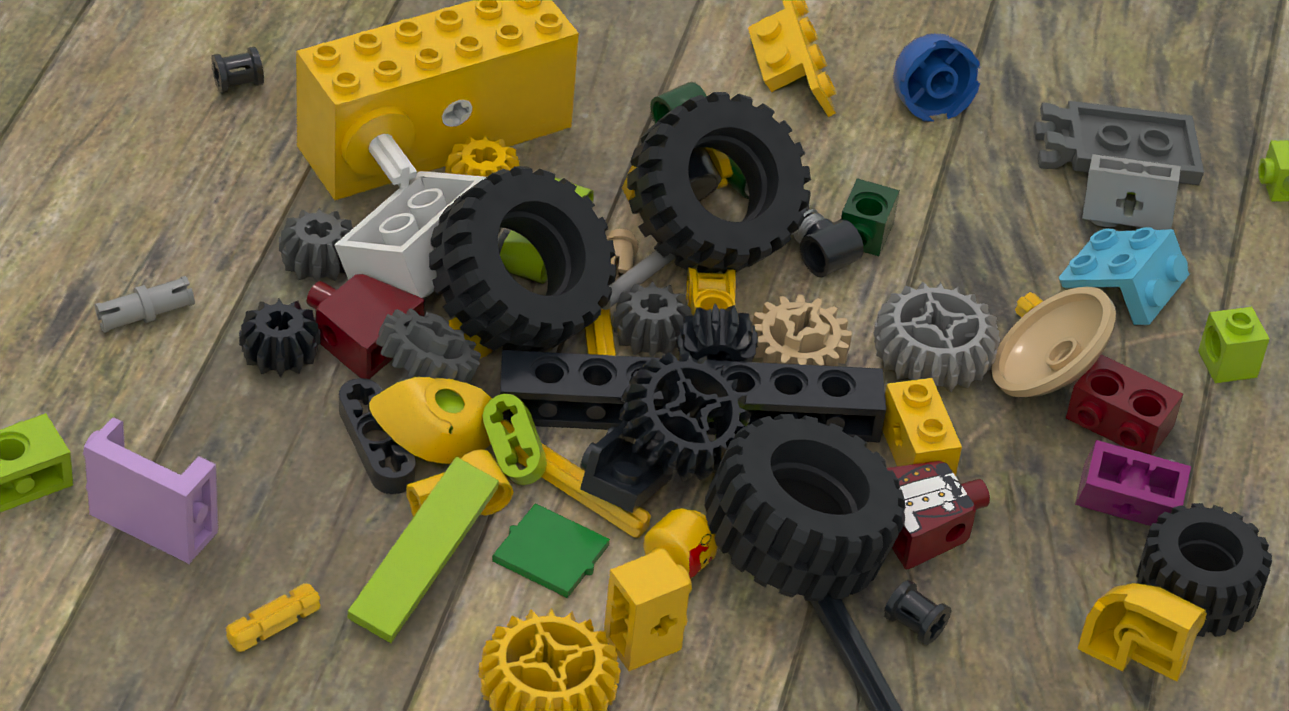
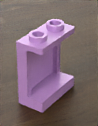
M114 417L100 431L97 430L89 436L84 446L83 455L86 464V490L88 491L90 515L190 564L218 533L216 464L198 456L182 475H179L126 449L123 422Z

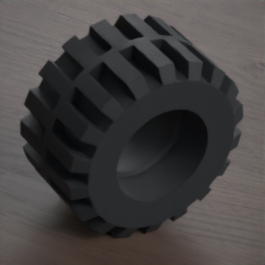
M1192 503L1191 508L1188 509L1183 505L1173 507L1171 514L1167 512L1162 513L1158 516L1157 522L1152 524L1137 570V584L1160 587L1206 610L1205 623L1197 636L1204 637L1206 632H1211L1215 637L1224 636L1227 629L1236 632L1243 628L1244 622H1250L1254 617L1270 573L1272 554L1267 552L1269 544L1266 538L1258 536L1259 529L1253 523L1246 524L1243 522L1242 515L1236 512L1229 514L1223 511L1224 507L1213 505L1212 508H1206L1203 503Z

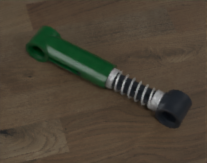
M688 82L654 97L650 104V112L654 124L678 105L680 106L690 98L698 95L707 97L706 93L695 82ZM728 157L733 174L731 177L726 178L727 182L745 199H749L746 179L738 165ZM810 204L809 207L800 211L804 215V220L799 230L792 233V235L800 243L802 259L812 274L823 278L862 258L863 242L858 230L852 223L845 219L832 222L830 219H826L819 214L816 209L810 210Z

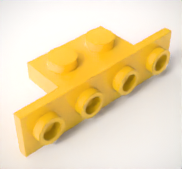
M782 0L785 9L747 27L763 80L769 90L773 92L806 75L812 93L827 116L830 117L836 114L831 100V96L836 95V90L827 72H822V69L827 67V63L817 44L813 45V42L818 40V36L808 17L804 18V15L809 13L808 6L805 0Z

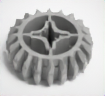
M923 282L917 290L905 286L902 293H891L887 303L882 304L878 312L873 332L876 356L884 361V369L895 370L897 380L905 378L911 380L933 378L936 387L944 386L949 392H952L957 384L964 388H969L972 381H982L984 374L987 373V370L991 369L992 364L995 362L1000 342L999 330L996 324L997 317L990 315L988 304H977L975 294L967 296L960 294L959 286L953 290L944 289L941 282L936 288H929Z

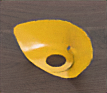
M414 377L395 383L374 396L369 402L370 411L379 425L400 446L426 461L451 464L455 457L462 458L469 452L480 449L485 450L491 444L483 422V412L485 406L492 398L481 388L453 379ZM442 389L456 392L463 399V410L458 413L444 411L436 403L435 394ZM452 426V427H453V431H452V433L450 434V433H449V428Z

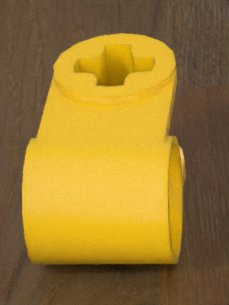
M688 267L686 302L687 306L691 307L692 315L695 314L696 307L709 310L716 303L719 309H726L736 304V274L734 269H727L725 274L697 272L696 268Z

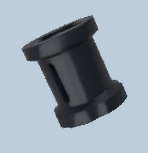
M249 47L246 53L222 57L220 54L211 56L213 76L219 93H225L229 87L252 82L256 86L264 84L263 66L256 47ZM238 68H245V69H246V70H241V71H236V72H230V70L238 69Z
M906 580L892 593L884 608V617L892 622L898 620L918 634L919 642L929 645L942 633L952 611L948 605L944 603L937 605L917 591L916 583Z

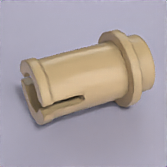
M615 229L607 236V240H613L616 256L611 258V264L616 265L615 280L620 277L621 273L625 274L633 268V258L639 249V243L634 234L626 229Z

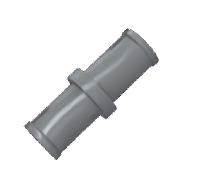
M182 276L180 279L148 289L145 285L135 287L132 294L103 303H96L95 312L97 319L102 320V323H100L102 331L106 333L111 329L140 320L149 323L156 320V315L187 305H194L195 299L192 288L187 289V286L190 285L188 278Z

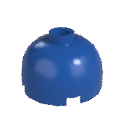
M927 34L915 38L902 49L896 59L893 72L895 92L913 115L925 121H934L929 116L947 113V119L953 118L966 109L978 93L980 82L977 80V67L980 69V62L964 43L946 34Z

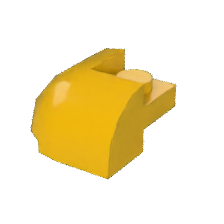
M1137 583L1116 586L1100 597L1088 613L1078 650L1122 672L1132 659L1177 682L1186 669L1195 638L1205 623L1207 613L1206 610L1160 587Z

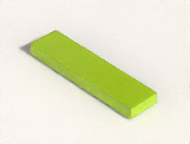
M455 457L349 608L348 619L387 642L392 643L497 491L499 480L464 460Z

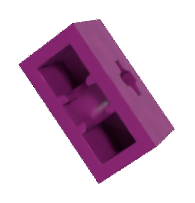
M1096 440L1084 462L1075 505L1152 526L1153 523L1157 522L1158 516L1162 513L1167 512L1171 514L1173 507L1183 505L1191 466Z

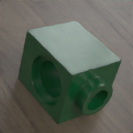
M857 178L842 210L841 219L849 221L858 230L863 242V252L880 256L894 224L900 190Z

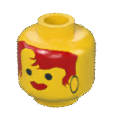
M684 508L670 511L646 533L643 543L645 555L664 548L676 565L680 564L685 568L690 580L715 558L718 546L714 539L716 534L710 533L706 516L701 512Z

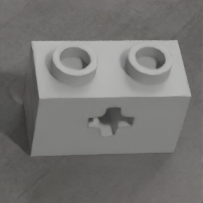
M1092 154L1082 219L1091 220L1092 223L1102 227H1114L1118 224L1136 226V229L1151 227L1154 230L1172 229L1181 166ZM1127 192L1136 193L1135 201L1126 200Z

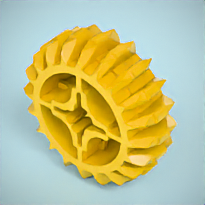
M552 607L546 616L540 617L530 609L525 621L511 616L509 623H507V628L496 626L492 640H486V645L483 647L482 662L479 663V678H481L483 700L490 701L489 707L492 711H607L608 706L613 705V700L617 696V684H619L620 668L618 667L619 663L617 662L615 646L608 644L606 631L594 632L591 619L577 623L573 611L564 618L557 617Z

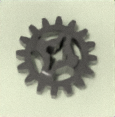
M398 309L394 311L393 315L387 314L376 340V344L383 347L381 351L382 356L393 358L392 366L395 368L404 367L409 371L408 376L410 378H444L470 383L480 364L478 361L481 353L474 350L476 343L465 340V332L452 329L449 326V321L444 320L443 317L426 312L424 317L419 316L413 309H408L406 314Z

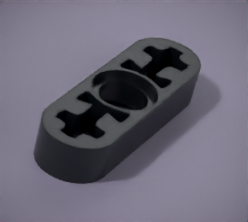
M356 378L349 380L339 390V414L365 470L377 490L386 494L403 493L407 491V485L415 481V457L400 446L390 435L382 441H371L364 436L365 433L371 430L386 432L373 417L369 408L371 399L381 393L382 389L376 382L369 379ZM358 400H361L364 405H368V413L363 414V408ZM390 457V462L396 472H393L390 467H385V458Z

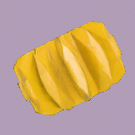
M486 135L483 140L478 141L467 137L465 144H454L453 150L448 156V162L445 163V173L488 177L490 174L501 169L510 171L512 168L518 167L520 161L516 155V149L505 147L503 139L492 142L488 140Z

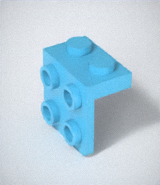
M1144 227L1135 231H1115L1109 228L1100 230L1091 236L1090 241L1069 262L1067 268L1059 276V280L1063 288L1120 287L1133 324L1150 325L1190 274L1188 272L1187 260L1182 255L1173 229L1154 230L1151 227Z

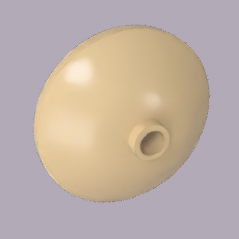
M1078 287L1058 293L1035 306L1009 330L1001 341L995 362L992 364V377L995 383L1004 393L1010 396L1037 397L1054 392L1079 379L1094 365L1110 341L1116 319V310L1111 299L1098 288Z

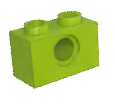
M46 413L0 429V513L73 486L71 452Z

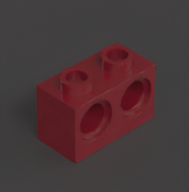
M1101 354L1094 365L1074 385L1066 419L1124 448L1153 456L1175 426L1184 394Z

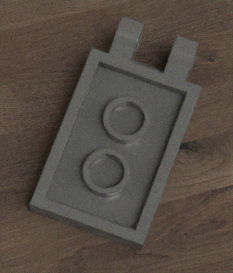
M1068 101L1066 108H1059L1051 103H1041V120L1050 122H1035L1033 127L1034 136L1037 140H1044L1046 149L1052 151L1039 150L1037 156L1039 168L1055 169L1067 162H1072L1073 171L1089 172L1092 154L1181 166L1179 183L1200 185L1204 169L1192 115Z

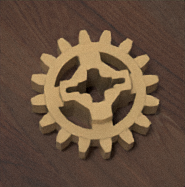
M798 295L796 302H789L785 296H780L778 306L766 302L763 306V313L755 312L753 325H755V332L758 333V347L756 348L754 358H763V363L838 366V363L845 364L847 361L852 332L847 330V318L836 319L838 308L835 306L826 310L821 308L822 299L817 298L811 304L805 302L803 295Z

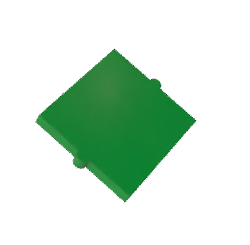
M535 503L518 525H511L509 527V536L494 552L492 561L568 598L586 575L593 574L594 564L609 547L610 539Z

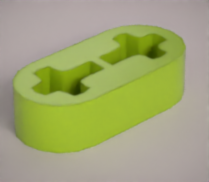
M511 394L495 396L484 408L483 422L498 465L503 473L514 483L519 485L533 484L544 474L547 460L532 416L527 407L516 396ZM508 409L514 414L511 417V422L515 432L509 433L500 423L503 420L502 412ZM519 445L529 456L526 459L528 467L520 470L515 465L518 462L515 447Z

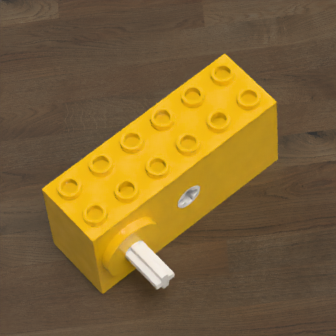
M472 0L296 51L297 147L332 198L339 200L390 183L393 185L398 184L400 189L409 185V180L417 178L419 171L429 172L445 167L454 144H465L467 137L478 141L483 140L486 135L489 141L494 142L503 139L505 147H510L571 128L579 33L552 0Z

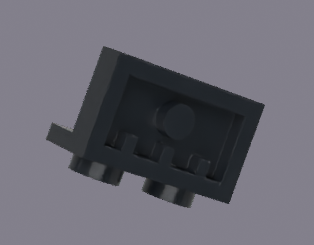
M623 421L617 427L612 426L607 431L605 437L597 443L592 442L585 450L580 464L581 470L585 471L580 490L633 513L671 480L673 472L671 475L663 477L662 465L656 462L654 465L646 467L648 455L643 451L632 453L634 438L622 436L623 428L627 424Z

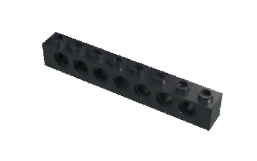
M502 350L500 395L511 394L519 398L529 410L534 425L537 427L609 430L612 426L617 427L623 422L619 419L620 410L624 405L621 402V396L626 387L629 386L630 378L636 371L642 369L647 361L652 358L659 361L660 358ZM707 360L708 367L713 370L724 365L722 377L726 381L738 379L737 388L734 390V393L747 396L746 405L742 409L751 413L748 425L768 416L774 419V417L781 414H793L794 419L809 416L818 418V423L827 426L833 423L842 427V432L852 438L856 435L865 442L880 443L886 414L883 368ZM661 391L654 393L655 411L663 408L661 402L664 398ZM508 409L502 412L503 420L512 423L511 417L514 415L512 411ZM709 422L710 430L707 432V435H715V422Z

